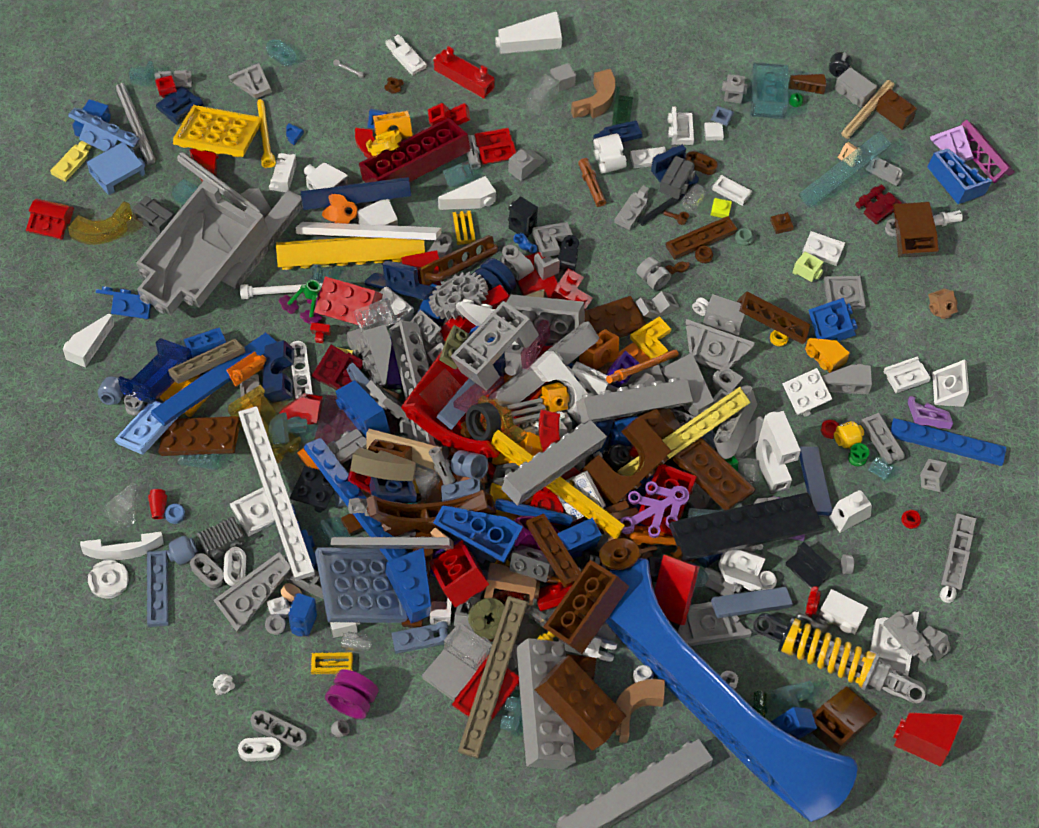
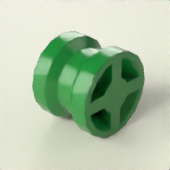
M863 443L852 445L848 455L849 462L857 467L865 465L870 452L869 448Z

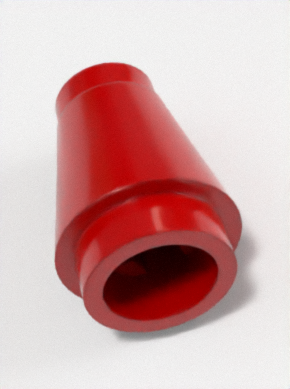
M163 489L150 490L148 495L152 519L164 518L168 495H166V491Z

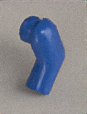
M517 233L514 235V242L518 243L522 250L532 254L537 251V246L531 244L525 234Z

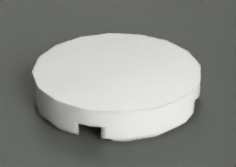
M104 560L97 563L88 575V585L91 591L96 596L105 599L120 595L129 583V574L125 566L114 560Z

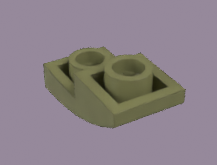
M454 325L447 337L439 360L456 369L457 365L451 358V355L469 338L470 334Z

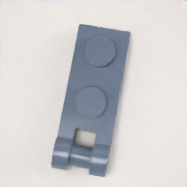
M441 621L434 625L392 632L391 636L395 654L449 644L451 637L447 633V622ZM439 632L440 636L434 638L433 633Z

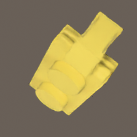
M83 141L79 145H74L50 170L51 174L66 182L88 159L87 156L92 146Z

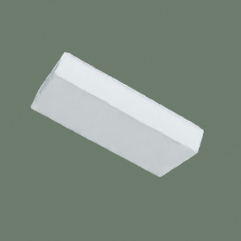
M723 175L712 186V190L742 206L752 194V191Z

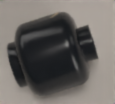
M837 52L830 58L829 71L835 77H839L852 67V59L847 53Z
M615 444L604 450L602 457L614 472H617L631 461L629 450L621 444Z

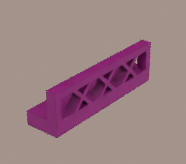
M966 119L961 124L968 131L967 140L969 146L970 142L978 143V151H972L973 160L993 183H996L1005 174L1011 176L1015 172L972 122ZM981 154L989 155L988 163L980 162ZM992 166H998L1001 169L995 177L991 174Z

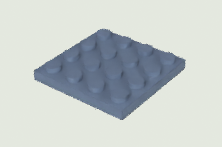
M316 549L315 555L328 622L402 623L407 620L406 612L385 573L386 563L389 561L380 549Z

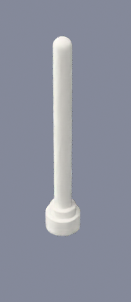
M249 284L240 285L241 299H250L253 295L297 292L301 285L253 288Z

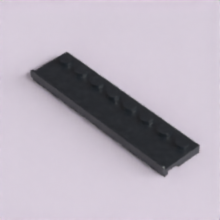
M808 492L677 520L669 524L676 545L682 551L683 561L821 531L825 528Z

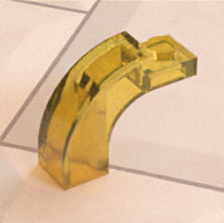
M123 201L111 217L102 221H91L78 215L68 227L70 237L78 242L89 245L105 244L118 239L128 230L126 222L130 221L132 217L130 204Z

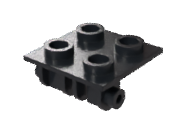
M304 466L289 499L315 507L314 510L321 513L327 508L335 490L320 470Z

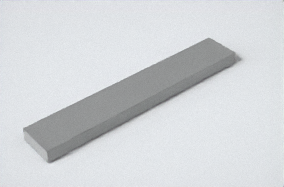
M449 537L331 538V545L335 548L454 549V542Z

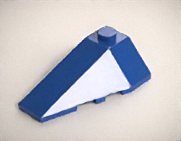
M442 506L433 524L504 564L523 529V526L507 517L449 506Z

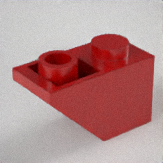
M304 393L283 407L279 412V416L284 417L288 421H295L297 419L302 420L305 424L317 423L321 415L323 396Z

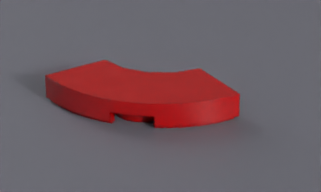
M355 127L357 147L364 153V156L367 158L372 157L366 143L370 139L372 142L375 141L373 130Z

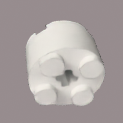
M618 134L593 139L596 149L594 150L596 160L600 161L599 169L601 174L626 167L625 155L623 156L622 151L624 149Z

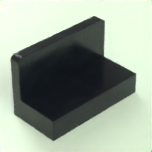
M805 542L798 546L796 554L785 564L810 588L820 586L830 577L833 569Z

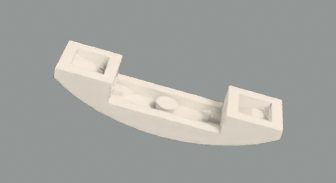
M155 532L141 534L142 541L102 546L101 539L82 541L80 546L83 554L102 560H125L154 551L162 546L164 541L162 533Z

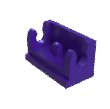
M625 351L613 362L605 375L609 376L614 374L616 370L627 369L639 364V362ZM632 375L627 376L623 381H616L614 386L619 388L623 383L626 384Z

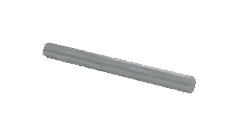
M124 83L117 84L116 90L136 137L140 138L138 144L147 165L154 164L156 162L128 90Z
M181 152L177 156L178 162L202 180L218 188L222 195L245 211L249 206L261 213L258 207L186 153Z

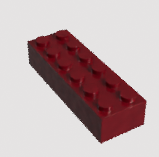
M447 118L397 143L398 148L390 151L388 149L383 150L380 154L360 162L359 167L362 180L365 183L409 177V182L469 152L468 134L454 121Z

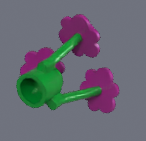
M315 280L307 281L306 285L302 284L293 297L284 295L279 298L282 309L293 314L295 310H298L296 299L304 292V297L307 299V303L311 304V309L300 313V317L308 324H311V322L318 323L322 319L319 314L314 313L321 288L320 283Z

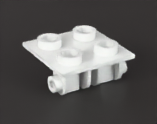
M817 368L782 383L797 415L809 416L812 408L832 400Z

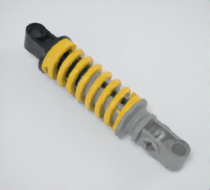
M762 613L753 623L754 630L758 634L779 642L778 652L793 655L798 649L797 658L799 660H803L808 654V664L812 665L815 661H818L817 667L819 669H823L827 665L828 673L833 674L838 670L839 678H844L847 674L848 682L853 683L855 681L863 690L870 685L876 687L877 691L883 689L894 696L901 697L912 703H920L925 698L926 687L922 682L900 671L891 669V665L888 663L885 665L879 662L880 654L867 651L863 655L861 654L862 648L860 646L851 650L852 644L850 642H846L842 646L841 638L836 637L834 641H831V634L828 632L825 633L822 639H819L821 635L819 628H816L812 635H810L811 625L807 623L801 629L802 623L795 616L789 622H786L768 613ZM765 619L769 623V627L762 628L759 625V620ZM919 688L922 691V695H912L911 689Z

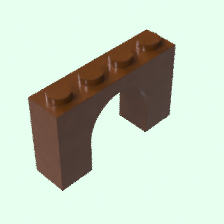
M641 416L635 418L621 431L636 448L639 455V466L633 475L622 476L617 474L600 455L593 457L580 469L582 473L588 471L598 492L611 506L625 501L628 498L626 494L630 490L635 491L642 485L640 481L644 477L646 479L655 472L654 468L658 464L660 466L669 459L667 455L672 452Z

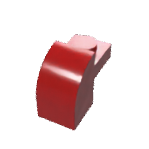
M440 103L428 109L429 123L432 126L447 118H450L457 125L470 120L469 107L466 103L449 109L444 103Z

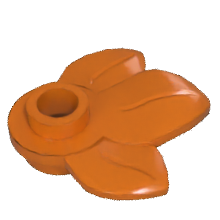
M331 194L328 196L331 205L322 213L325 219L335 221L334 223L349 224L350 220L357 216L358 207L353 202H348L343 195ZM346 208H352V213L347 214Z

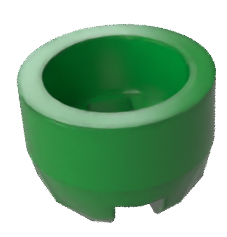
M793 93L790 96L789 104L793 107H800L803 104V96L800 93Z

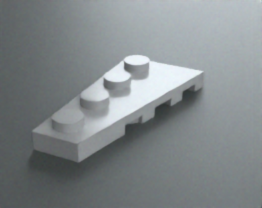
M278 552L213 600L237 633L290 573L291 567L282 554Z

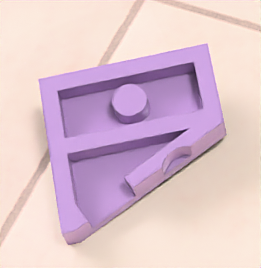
M963 125L930 137L931 141L941 150L948 148L965 161L974 158Z

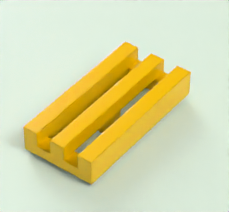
M471 210L467 211V213L460 211V214L453 212L457 245L475 242ZM457 218H461L464 240L460 238ZM465 218H468L471 239H468Z
M353 652L312 653L311 674H337L341 669L353 671ZM316 659H349L348 661L316 662Z

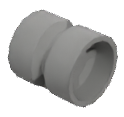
M652 256L645 259L636 271L637 275L642 280L647 281V284L654 291L664 287L671 278L670 272L662 267Z

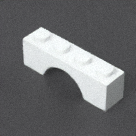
M546 351L530 367L542 381L559 380L567 387L570 401L566 411L580 425L581 421L576 402L582 399V395L588 394L587 388L574 377V371L564 365L560 354L554 351Z

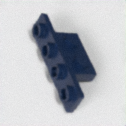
M387 260L382 264L384 275L373 273L365 280V285L380 289L388 287L393 292L424 300L432 294V291H435L434 287L419 283L416 267Z

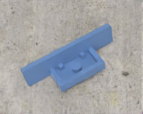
M74 108L68 115V117L84 124L79 140L106 152L115 147L118 140L131 147H134L139 142L140 138L136 137L132 132L121 130L117 125L109 124L100 117L86 113L83 109Z

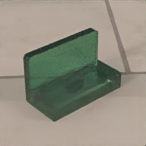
M617 87L612 126L630 122L633 97L620 95V87Z

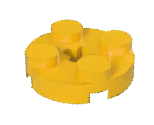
M394 130L375 136L376 140L373 142L370 139L366 146L368 151L374 156L380 154L383 150L388 149L390 151L398 148L397 143L402 140L399 131L396 134Z

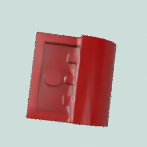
M37 198L29 208L31 214L26 231L63 240L66 226L70 225L74 207Z

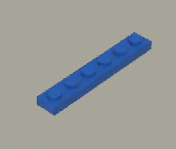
M893 418L890 432L895 439L999 466L1003 465L1006 452L1005 446Z

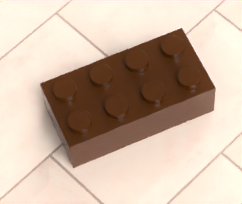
M590 560L543 628L580 654H583L630 586L613 573Z
M570 656L558 662L534 689L592 751L604 744L627 717Z

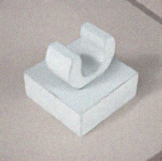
M283 596L266 601L270 615L279 614L283 618L289 617L290 605Z

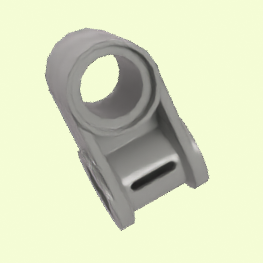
M441 234L427 252L437 250L439 258L452 252L450 236Z
M506 245L503 248L501 262L508 267L517 281L534 271L531 261L516 246Z

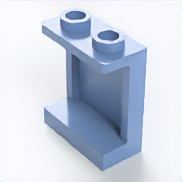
M123 142L87 161L89 173L108 195L114 193V185L137 172L141 176L145 175L143 160L137 158L132 147H128Z

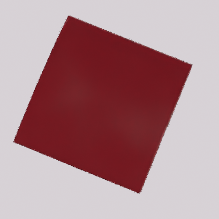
M330 344L311 377L338 390L352 382L347 372L349 364L354 363L360 370L363 360L349 352L345 353Z

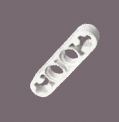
M295 341L290 344L294 348V365H291L295 398H298L302 395V391L312 394L306 345L301 341ZM296 348H300L301 357H297ZM303 363L305 367L303 369H296L295 365ZM300 379L307 380V384L298 385L297 381Z

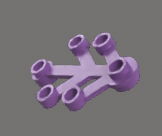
M651 481L646 484V492L649 495L659 494L667 498L660 501L640 496L637 491L630 492L628 500L631 504H641L649 506V508L633 517L626 516L621 518L620 522L622 524L625 521L631 523L629 527L624 526L622 533H632L636 524L655 514L653 523L648 529V534L652 538H657L660 535V525L665 508L672 505L671 513L666 518V525L669 527L668 520L674 519L677 521L680 506L687 503L689 499L688 490L683 486L667 489L657 486L655 482ZM652 485L655 487V490L650 491L648 487ZM680 492L683 496L681 498H677L675 494ZM636 495L638 499L633 501L631 496ZM656 528L658 533L652 534L651 529Z

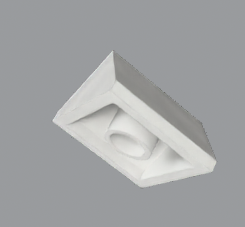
M966 360L932 372L935 405L964 406L969 395Z

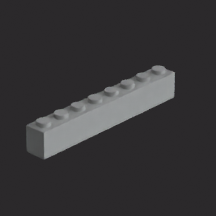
M699 739L694 742L688 741L681 747V750L668 753L664 760L659 763L657 761L651 763L647 770L642 773H634L630 776V780L625 783H617L610 792L606 794L604 792L600 793L594 798L593 802L588 805L587 803L580 805L576 812L571 815H563L558 819L556 828H609L711 767L713 758Z

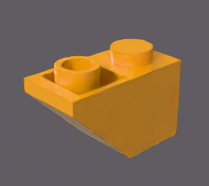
M810 338L807 340L805 347L808 356L814 358L820 367L829 373L836 371L847 363L850 354L836 340Z

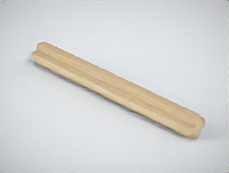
M887 80L843 130L842 136L846 139L852 136L877 107L879 98L894 87L893 82Z

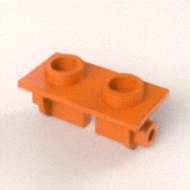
M254 351L226 369L234 385L237 386L262 370L266 358L263 355H257Z

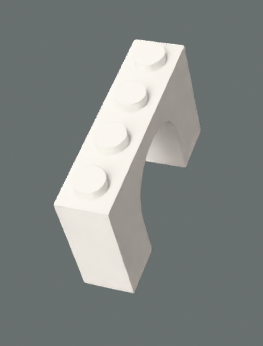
M784 411L771 412L765 415L755 451V457L771 493L789 489L792 479L785 464L797 461L801 451Z

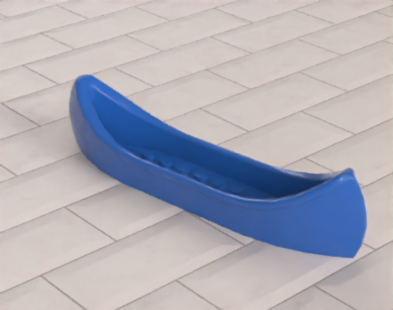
M640 558L633 566L624 570H609V572L630 586L605 621L627 648L645 666H648L659 680H665V686L755 776L800 815L812 822L825 817L837 809L845 801L853 788L858 769L856 761L852 757L832 753L802 742L775 727L755 711L683 640L670 624L654 593L650 576V564L647 559Z

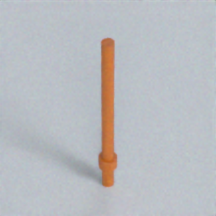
M673 350L627 369L616 370L614 374L606 377V381L608 383L623 381L627 376L678 357L679 353L677 350Z

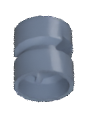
M459 450L452 457L451 469L458 476L479 480L487 473L488 459L482 454Z

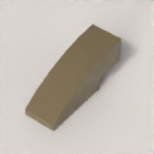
M359 447L353 453L350 471L387 480L413 481L417 463L382 450L375 453Z

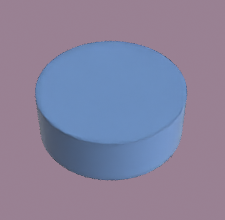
M180 504L169 505L165 510L166 520L172 524L182 522L185 518L183 506Z

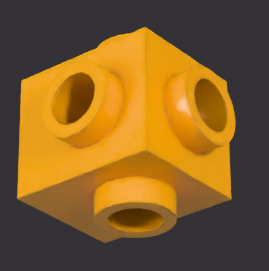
M561 383L541 386L542 396L540 398H542V404L546 407L545 410L562 412V410L568 409L570 398L566 386Z

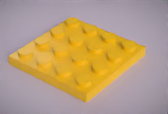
M193 105L173 137V145H179L183 148H195L200 151H212L216 154L223 153L234 157H243L260 127L262 117Z

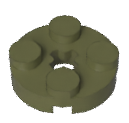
M486 598L472 605L468 614V622L473 629V633L479 638H495L505 607L501 601L494 598ZM490 613L492 615L493 622L487 624V620L484 619V616L489 615Z

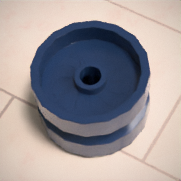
M495 258L487 259L480 268L473 272H476L477 276L481 275L485 279L489 288L487 291L498 285H502L508 294L516 289L517 283L512 272L506 265Z

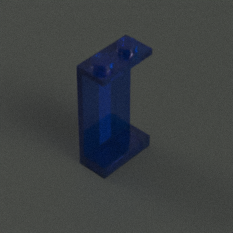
M159 338L155 342L158 354L131 380L122 376L118 377L121 392L140 401L153 404L175 382L169 375L168 370L192 359L191 349Z

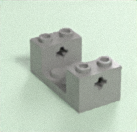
M503 301L451 355V358L462 374L487 391L500 378L493 366L496 360L514 341L527 349L539 334L530 318ZM495 337L494 341L487 342L489 338Z

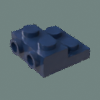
M371 477L369 487L372 496L374 495L391 502L416 503L417 495L412 481Z

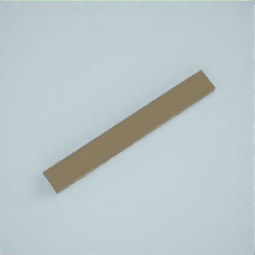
M510 596L507 598L458 749L460 754L479 758L528 605L527 601Z

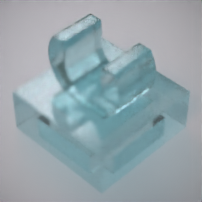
M313 264L310 280L323 283L325 277L331 278L332 266Z

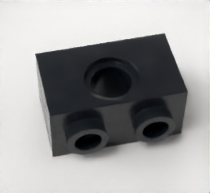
M521 196L516 201H513L509 206L508 229L516 234L523 233L528 238L532 233L533 227H537L538 207Z

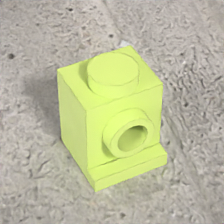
M804 251L795 263L793 273L804 277L810 282L815 278L818 280L823 273V261Z

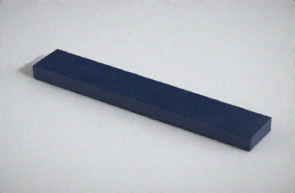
M409 177L306 190L301 191L300 195L303 209L308 210L330 206L331 203L328 196L331 194L343 195L348 202L362 203L411 196Z

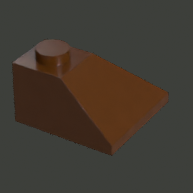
M656 408L641 416L662 440L681 427L670 408Z

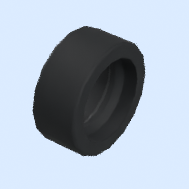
M488 402L472 405L466 413V426L469 434L475 440H490L497 430L501 431V417L493 404ZM481 413L484 415L486 419V431L483 429L481 425Z

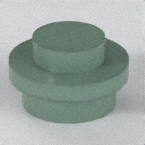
M747 228L740 229L735 234V241L743 246L751 244L753 241L752 232Z

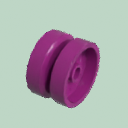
M347 669L339 670L334 678L333 683L335 685L330 686L325 695L327 703L340 713L351 718H366L371 707L370 703L375 701L379 689L371 680L357 672Z

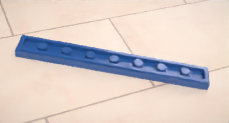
M265 332L244 347V354L214 367L151 410V415L163 426H166L231 381L226 369L254 351L259 356L264 355L265 346L277 341Z

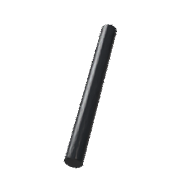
M691 184L688 186L686 193L681 194L679 199L670 198L640 218L638 223L643 226L695 191V185Z

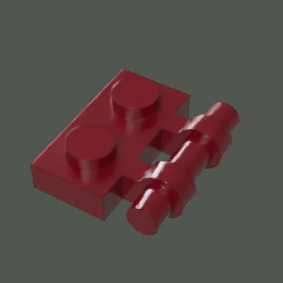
M882 184L878 187H873L867 195H862L859 201L855 203L859 209L862 206L866 208L863 214L876 225L894 212L893 204H902L890 192L883 195L881 192L885 190V187ZM873 198L877 199L875 203L871 202Z

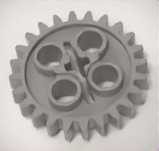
M461 272L460 276L454 274L452 279L448 277L446 282L441 281V286H435L436 290L432 291V296L429 297V304L436 317L440 316L441 319L446 317L449 320L453 316L455 320L460 315L463 318L464 316L456 308V303L467 299L474 301L475 305L481 306V301L486 300L485 296L489 294L487 291L489 288L485 279L481 275L477 276L476 272L472 275L470 272L466 275Z

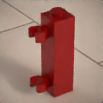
M447 46V50L443 49L440 54L438 53L434 57V70L483 99L494 89L495 77L488 74V68L481 65V69L454 55L453 48Z

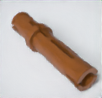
M583 158L578 162L583 173L582 178L589 187L596 207L604 206L606 199L597 182L596 172L592 170L589 159Z

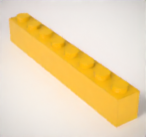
M348 237L276 242L277 265L282 267L283 270L293 269V266L311 268V265L319 264V267H328L332 263H337V266L348 265V262H355L357 265L366 264V261L384 263L385 260L392 259V262H401V257L425 252L423 239Z

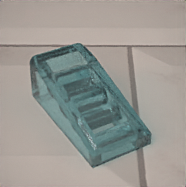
M201 454L196 455L195 459H192L193 455H189L188 459H184L185 455H179L177 464L216 470L220 454H204L203 459H200Z

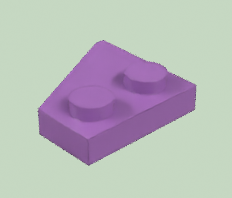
M909 397L907 403L915 423L935 426L940 429H951L953 421L949 412L936 408L929 403L923 406L915 402V397Z

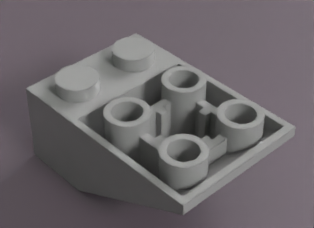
M386 325L363 331L356 342L357 350L359 353H362L364 359L362 361L363 367L369 373V381L372 380L381 388L386 384L392 344Z

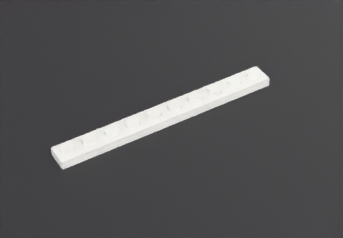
M256 406L239 411L238 414L294 579L297 581L315 575L258 408Z

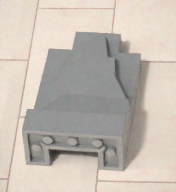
M203 181L137 261L139 274L146 278L137 289L141 301L147 305L149 303L152 304L157 311L162 314L165 312L170 316L183 300L191 306L194 304L200 308L232 266L238 262L242 264L268 235L264 216L249 206L243 211L221 198L218 188Z

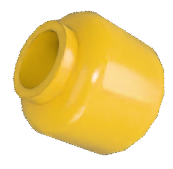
M854 421L837 426L836 432H834L836 443L845 449L851 448L856 443H861L862 436H864L862 426Z

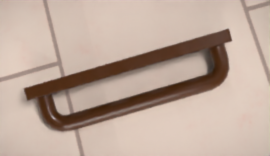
M487 235L418 269L421 284L430 285L475 265L498 253L499 246L494 244L493 236ZM480 245L481 252L477 255L476 249ZM466 252L467 259L463 262L462 256ZM452 259L453 266L448 268V262ZM436 266L439 267L438 274L433 273Z

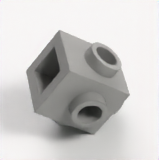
M728 74L727 81H723L722 91H725L724 101L741 104L742 96L747 91V84H744L745 76Z

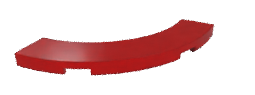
M540 409L539 439L542 452H544L550 444L560 441V414ZM573 467L560 477L567 480L581 473Z

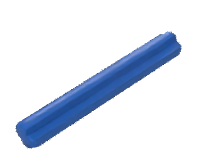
M496 499L495 502L496 510L534 517L544 513L549 522L570 526L573 519L572 515L524 504L517 506L514 502Z

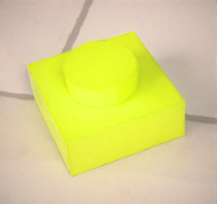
M714 198L710 216L720 218L729 216L732 201Z

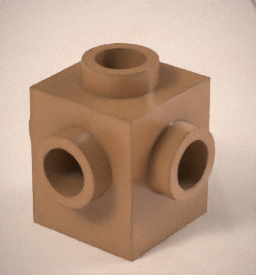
M944 288L928 294L930 300L929 308L933 315L946 319L951 317V314L958 312V302L954 296V291Z

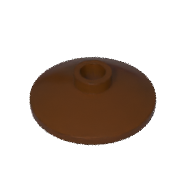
M617 538L606 542L599 552L601 563L612 570L627 569L633 566L640 556L638 545L626 538Z

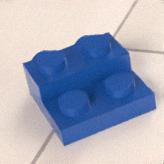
M844 298L808 310L817 339L832 340L837 338L838 341L856 335L857 323L855 318L851 319L850 314H853L850 303L846 304Z

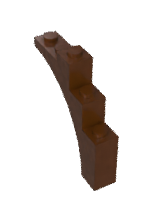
M484 490L453 500L427 504L395 503L380 499L374 495L366 498L369 516L381 522L383 530L394 537L415 528L425 534L430 533L434 528L439 529L440 527L433 524L442 506L491 515L496 514L493 496Z

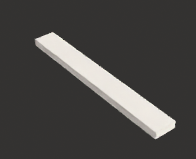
M301 222L296 227V233L436 240L441 235V228Z

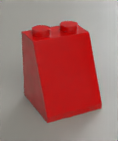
M908 713L906 719L901 718L893 735V738L896 739L894 746L941 767L951 749L963 716L959 714Z

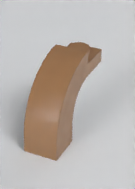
M611 69L594 73L593 84L597 93L592 97L572 102L571 114L573 118L584 117L590 114L593 119L604 114L610 108L615 92V78Z
M648 679L636 682L626 688L619 696L616 705L627 716L616 729V735H619V742L628 743L630 716L636 709L643 706H663L665 680Z

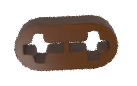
M690 151L686 154L685 161L694 163V170L706 175H713L717 171L718 163L715 159L696 151Z

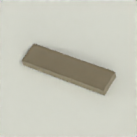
M233 339L168 370L169 375L178 384L244 354L245 348L236 339Z

